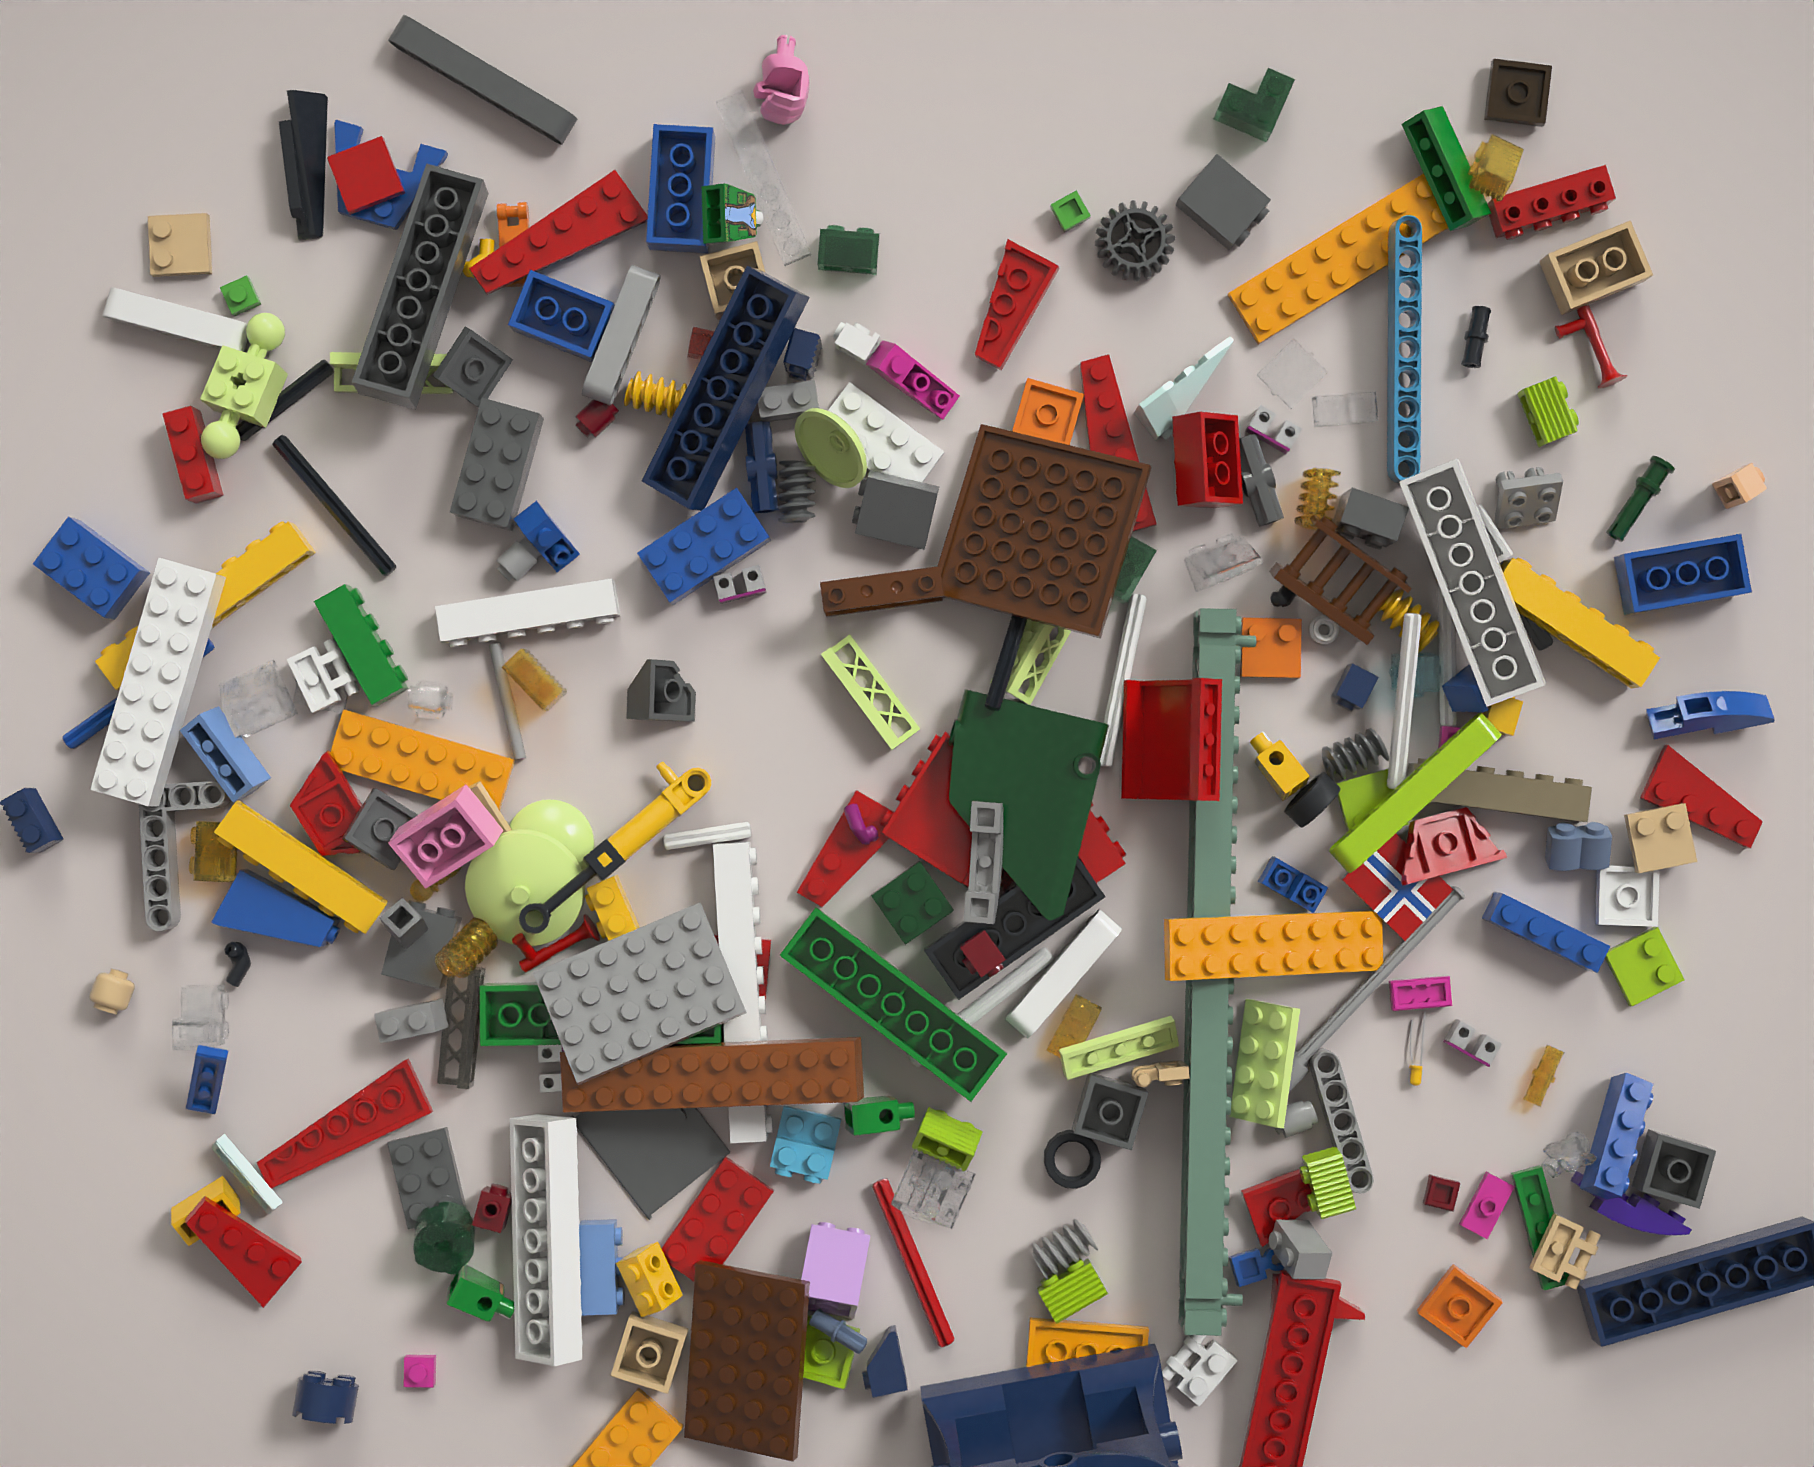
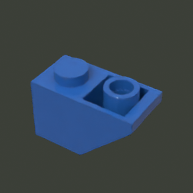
M537 500L514 518V521L526 538L556 572H559L580 555Z

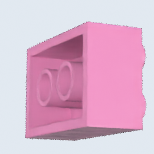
M465 784L400 826L388 844L426 889L493 847L503 829Z

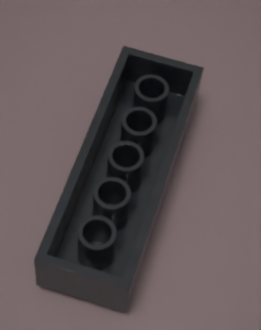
M1078 858L1062 916L1053 920H1047L1016 884L999 896L994 924L963 921L925 947L924 952L954 995L960 1000L990 979L987 974L982 978L978 972L972 975L962 961L966 958V955L961 950L960 945L982 929L987 932L1006 960L1001 963L1005 968L1106 896Z

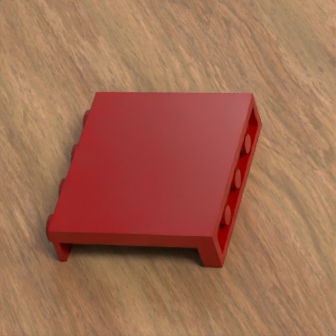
M1222 679L1124 680L1121 799L1220 801Z
M945 731L942 737L937 734L927 748L932 753L926 762L920 759L911 775L916 777L910 787L907 785L903 786L896 797V800L900 802L894 812L888 810L879 825L884 827L881 832L883 835L969 889L972 831H970V827L949 801L952 746L949 745V733Z

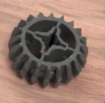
M1135 200L1130 202V209L1128 210L1123 202L1118 206L1119 213L1111 208L1108 212L1111 219L1102 217L1100 221L1105 228L1100 227L1096 230V234L1103 238L1097 239L1095 246L1104 247L1098 251V258L1107 256L1108 258L1104 261L1103 267L1107 268L1113 264L1115 267L1111 274L1114 276L1118 274L1119 270L1124 271L1123 280H1127L1129 273H1133L1134 281H1139L1140 272H1143L1146 279H1150L1152 276L1151 269L1157 274L1160 273L1162 268L1159 263L1167 265L1170 259L1165 254H1172L1174 248L1168 244L1175 241V236L1166 234L1173 229L1172 224H1162L1167 219V215L1162 214L1157 217V206H1154L1151 212L1147 211L1148 203L1146 201H1143L1140 209L1137 208ZM1132 219L1144 221L1151 227L1141 229ZM1123 222L1125 237L1119 239L1118 243L1112 244L1111 233L1118 224ZM1131 235L1135 239H1141L1139 247L1134 242L1129 243ZM1158 237V251L1152 258L1147 260L1145 245ZM1117 253H1130L1138 263L1126 261Z

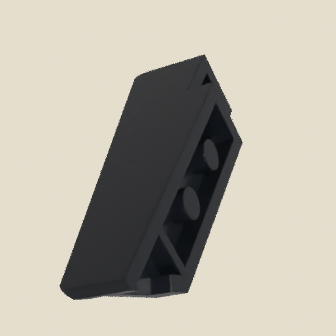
M287 90L291 120L279 121L289 209L292 218H296L299 240L321 238L324 228L328 97L322 93Z

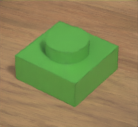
M1077 190L1050 205L1064 232L1091 217Z
M247 275L220 287L230 312L234 316L261 305L254 286Z

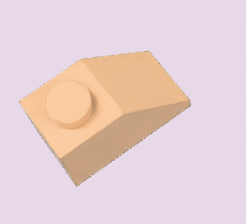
M1753 463L1742 466L1712 483L1726 509L1746 503L1767 489L1764 485L1765 478L1759 468L1754 467Z

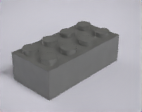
M481 398L450 513L458 517L513 531L515 525L514 518L519 511L544 421L540 413Z

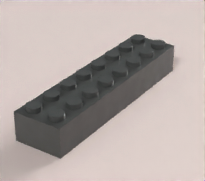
M426 164L352 379V384L358 394L416 410L489 194L483 179Z

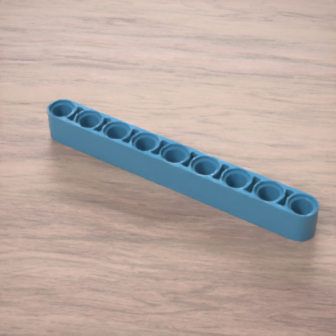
M1412 215L1403 216L1393 222L1388 232L1387 473L1389 478L1395 483L1419 474L1421 463L1422 225L1419 219ZM1402 223L1408 225L1411 230L1409 238L1402 236L1399 227ZM1401 253L1409 256L1411 260L1409 268H1405L1400 264L1399 257ZM1401 283L1409 286L1411 291L1409 298H1405L1399 293ZM1401 313L1407 314L1410 318V326L1408 328H1404L1399 323V315ZM1401 343L1407 344L1410 348L1408 358L1402 357L1399 353V345ZM1401 372L1406 373L1410 378V384L1407 388L1402 387L1399 383L1398 378ZM1401 402L1409 406L1410 412L1407 418L1399 414L1398 407ZM1401 432H1405L1409 436L1410 441L1406 448L1402 447L1398 442V436ZM1402 461L1409 466V474L1406 477H1402L1398 472V465Z

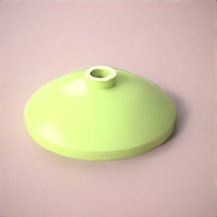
M811 408L803 412L795 423V438L806 462L816 466L814 471L832 485L841 488H852L859 484L866 475L867 459L862 442L855 431L846 421L830 411Z
M541 800L524 807L511 821L509 826L512 830H533L555 838L570 850L582 871L587 867L583 858L594 849V835L586 817L574 806L559 800Z

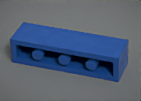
M1494 892L1482 919L1595 973H1598L1610 948L1609 945L1503 893Z

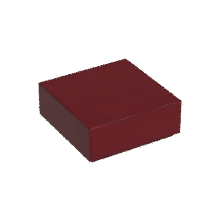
M1429 1174L1423 1204L1454 1212L1460 1182Z

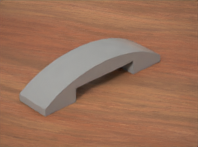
M972 801L970 820L972 844L969 889L965 894L964 922L994 924L1002 872L1003 803Z

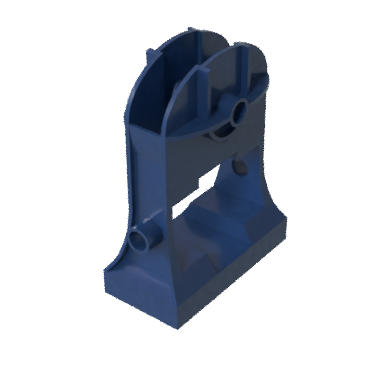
M1155 1344L920 1386L933 1459L931 1467H1179L1178 1460L1183 1459L1177 1425L1175 1421L1171 1422L1160 1357Z

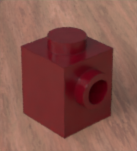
M984 929L960 945L961 950L966 955V958L962 961L972 975L978 972L981 978L986 974L990 978L1004 968L1001 963L1006 960Z
M491 1184V1187L486 1186L481 1191L472 1226L501 1233L505 1229L512 1206L511 1193L508 1192L509 1188L499 1184Z

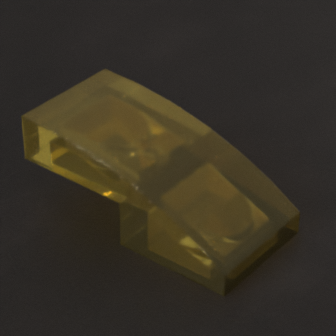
M1075 994L1046 1051L1060 1058L1059 1049L1085 1042L1102 1007Z

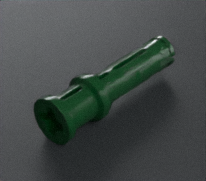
M1652 456L1650 458L1651 464L1643 476L1637 478L1635 484L1637 487L1606 531L1613 539L1619 542L1624 541V538L1652 496L1659 495L1661 492L1660 486L1668 474L1674 472L1675 468L1664 459Z

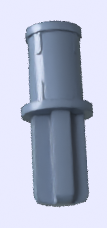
M820 1308L813 1314L809 1325L831 1337L833 1343L838 1341L857 1354H860L866 1347L867 1338L846 1326V1321L842 1320L840 1322Z

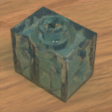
M1433 652L1418 653L1414 698L1424 697V692H1439L1441 666H1439V656ZM1391 654V668L1389 669L1391 689L1395 692L1397 690L1400 654Z

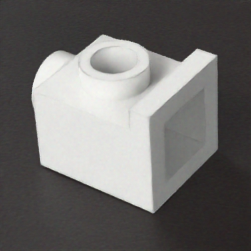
M841 322L833 335V338L836 339V349L865 366L881 339L880 335L876 332L871 337L869 336L870 331L858 323L852 326L847 322L846 324Z

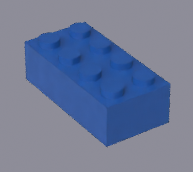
M653 124L646 236L649 250L691 253L709 252V244H703L701 186L713 185L716 138L713 127Z
M735 488L637 552V554L668 601L674 605L711 581L713 576L720 575L769 543L771 539L738 488Z
M1742 534L1625 553L1614 557L1624 615L1752 593Z

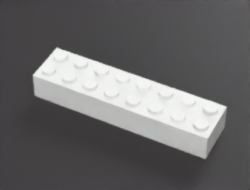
M1455 459L1399 481L1486 707L1545 686V679L1460 461Z
M158 558L90 790L145 806H159L226 577Z
M541 1114L510 1118L515 1358L550 1366L582 1360L583 1341L581 1326L580 1221L576 1118Z

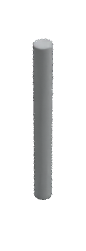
M493 643L489 645L514 760L526 758L501 643Z

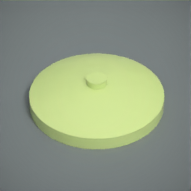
M533 830L507 831L499 836L493 847L472 859L465 880L467 902L479 924L496 938L513 944V937L522 933L531 946L546 944L562 936L577 919L584 903L585 885L550 913L551 917L547 928L539 934L532 935L526 933L519 924L520 913L529 904L545 903L582 870L570 850L555 838ZM530 911L527 913L525 920L527 925L534 928L542 924L543 916L538 911Z

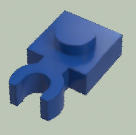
M1257 1248L1229 1256L1238 1287L1267 1279L1265 1271L1267 1269L1281 1271L1285 1267L1282 1263H1272L1271 1259L1275 1253L1271 1248H1268L1262 1256Z

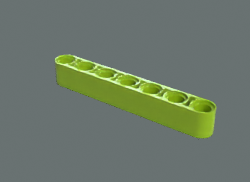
M1482 712L1475 715L1329 849V852L1348 873L1356 870L1487 751L1502 734Z

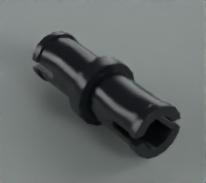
M1472 307L1469 331H1466L1464 336L1466 346L1461 364L1465 367H1481L1484 343H1487L1489 335L1486 333L1491 309L1488 307Z

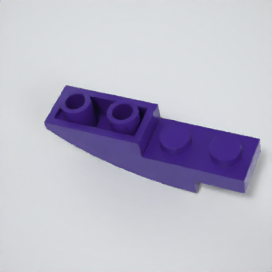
M1576 1171L1570 1181L1580 1187L1583 1174ZM1632 1193L1630 1198L1623 1194L1622 1197L1608 1200L1592 1194L1595 1198L1591 1202L1590 1208L1627 1227L1661 1235H1689L1692 1229L1683 1224L1686 1220L1684 1217L1671 1209L1668 1213L1658 1208L1660 1202L1644 1193L1643 1197Z

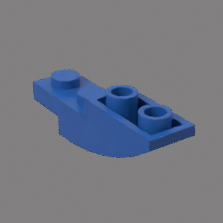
M1716 691L1676 696V704L1646 709V716L1654 740L1712 728L1714 734L1774 723L1775 721L1766 695L1741 691Z

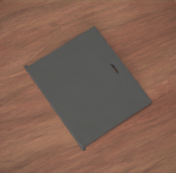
M697 1108L581 1112L576 1117L571 1116L576 1118V1127L649 1220L655 1211L730 1153L729 1149Z

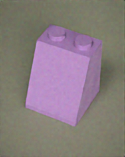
M819 1222L818 1225L812 1224L801 1280L810 1281L808 1310L816 1312L820 1308L830 1315L854 1319L858 1307L871 1235L865 1234V1231L858 1228H847V1231L835 1229V1225L827 1222Z

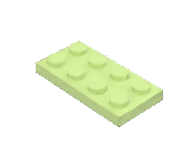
M1254 999L1245 1000L1231 1101V1115L1229 1117L1270 1127L1284 1128L1300 1015L1299 1008Z

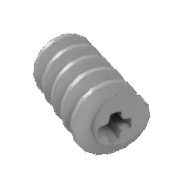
M1077 1219L1073 1220L1074 1230L1063 1225V1236L1053 1231V1242L1049 1241L1045 1236L1042 1237V1248L1036 1243H1032V1255L1046 1280L1048 1279L1047 1269L1054 1274L1058 1273L1057 1263H1060L1064 1268H1068V1257L1078 1262V1251L1085 1256H1089L1088 1245L1098 1250L1085 1225Z

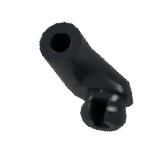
M1283 585L1279 591L1272 592L1270 599L1273 606L1286 607L1291 604L1297 595Z
M230 942L225 947V955H228L231 959L233 967L226 978V982L239 987L251 966V960L246 947L242 943Z

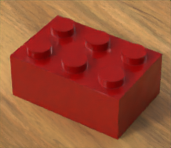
M1195 412L1173 416L1172 433L1174 437L1177 505L1220 508L1243 504L1238 415Z

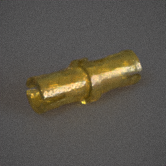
M1546 1045L1537 1069L1533 1068L1531 1074H1534L1523 1097L1524 1100L1537 1106H1542L1550 1083H1554L1556 1080L1553 1076L1565 1052Z

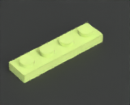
M1168 1016L1059 1049L1064 1076L1067 1080L1178 1047L1179 1042L1175 1020L1172 1016Z

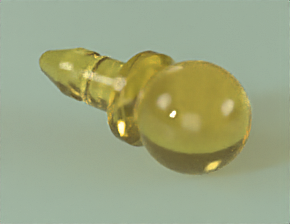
M462 866L426 889L416 879L410 886L412 898L419 902L429 900L434 892L440 891L438 885H442L449 878H453L461 870Z

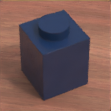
M1353 663L1348 664L1331 696L1338 699L1336 703L1338 706L1352 712L1354 708L1357 710L1363 709L1379 677Z

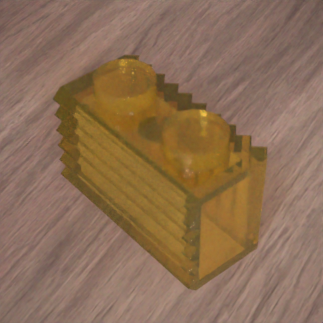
M1491 134L1487 143L1481 141L1474 154L1475 159L1468 171V174L1472 176L1469 184L1470 189L1475 188V191H1480L1481 194L1485 193L1486 197L1491 196L1492 199L1496 198L1497 202L1501 201L1514 180L1524 149Z
M520 649L502 666V669L544 711H549L567 693V689L563 688L562 684H559V680H556L555 676L550 675L551 672L546 671V667H543L542 663L538 662V659L534 658V655L530 654V651L527 649Z
M196 821V827L191 829L190 839L191 844H195V856L190 858L189 872L194 874L193 881L233 882L236 878L238 848L234 846L233 849H230L217 840L219 836L214 831L221 823L220 821Z

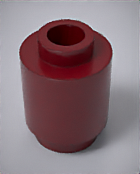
M593 399L575 416L578 420L575 426L587 438L591 434L596 438L616 419L615 415L619 410L613 403L608 405Z

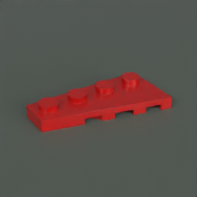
M1007 239L1002 263H1000L997 274L998 278L994 291H992L989 302L990 306L975 351L976 358L1002 371L1059 271V265Z
M1664 745L1640 798L1658 807L1686 803L1690 822L1745 848H1751L1763 821L1672 747Z
M857 790L848 805H858L865 827L874 826L878 833V839L870 842L869 845L860 843L851 831L846 815L843 812L797 891L798 894L821 907L889 839L881 833L884 827L879 824L890 809Z
M206 1196L200 1200L185 1218L187 1226L263 1308L302 1263L300 1256Z

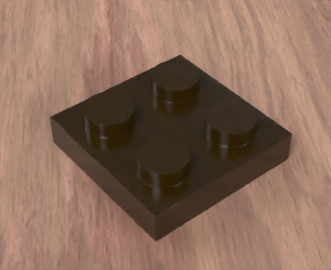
M1493 59L1490 66L1484 120L1543 127L1546 123L1552 66Z

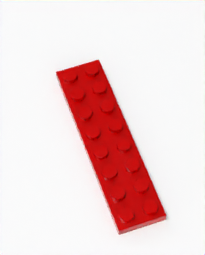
M1280 1271L1239 1467H1303L1342 1286L1340 1281L1327 1278L1292 1279L1287 1271Z

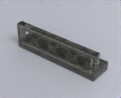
M449 965L445 998L448 1028L442 1029L437 1077L438 1084L457 1085V1088L470 1089L474 1086L480 1029V985L484 984L486 968ZM456 972L468 973L467 989L464 992H461L455 985ZM455 991L458 997L453 1000V993ZM461 999L465 1003L464 1019L459 1022L452 1014V1005ZM451 1021L455 1024L452 1029H450ZM458 1028L462 1033L461 1048L456 1052L449 1044V1035ZM449 1050L452 1056L447 1059V1052ZM455 1058L459 1063L458 1078L445 1077L446 1064Z

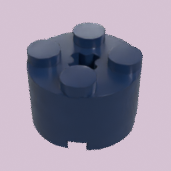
M308 1371V1374H303V1377L298 1378L292 1416L297 1417L302 1413V1419L321 1423L336 1424L337 1418H345L344 1424L353 1422L359 1385L355 1383L356 1377L338 1375L337 1378L328 1379L325 1378V1372Z

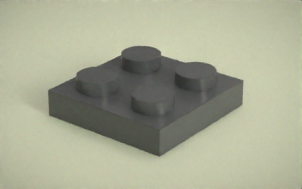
M465 326L433 377L479 407L481 398H489L513 359Z
M373 788L342 840L387 868L395 870L401 858L388 842L400 826L418 814L377 788Z

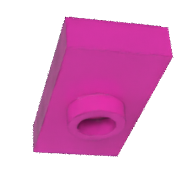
M1450 976L1389 980L1392 1011L1452 1006Z
M1486 1171L1459 1224L1488 1240L1515 1186Z

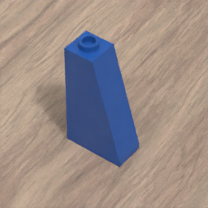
M241 869L216 912L212 923L218 926L322 947L326 946L328 942L332 944L340 932V928L337 926L341 919L336 916L331 917L314 904L249 869Z

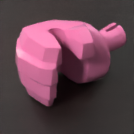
M781 35L777 38V53L771 54L763 60V81L756 83L753 90L755 98L766 99L765 102H762L760 108L764 119L782 125L790 124L801 117L807 102L810 84L807 66L802 60L794 56L796 40L790 36L789 44H786L787 35Z

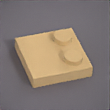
M207 213L148 216L150 275L162 277L212 274L210 215Z
M1686 803L1624 815L1636 873L1697 862Z

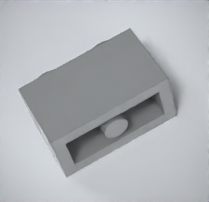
M815 380L765 387L758 401L761 421L772 422L798 418L808 409L819 408Z
M443 998L388 1009L374 1014L380 1043L433 1033L448 1028Z
M1276 1220L1274 1229L1269 1236V1245L1292 1279H1325L1332 1252L1309 1220Z

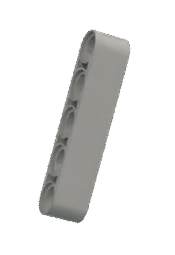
M634 265L630 267L585 379L582 396L612 405L657 293L661 275Z
M1322 1048L1309 1059V1066L1332 1146L1337 1147L1343 1156L1351 1190L1359 1194L1365 1193L1372 1188L1374 1179L1341 1063L1333 1052ZM1323 1056H1329L1331 1059L1330 1067L1325 1071L1319 1070L1318 1060ZM1333 1084L1338 1085L1339 1095L1334 1099H1328L1326 1096L1327 1088ZM1340 1113H1345L1348 1117L1347 1124L1342 1128H1337L1334 1124L1335 1117ZM1348 1142H1354L1356 1145L1354 1154L1344 1156V1145ZM1356 1171H1363L1364 1180L1362 1183L1353 1185L1351 1183L1352 1175Z

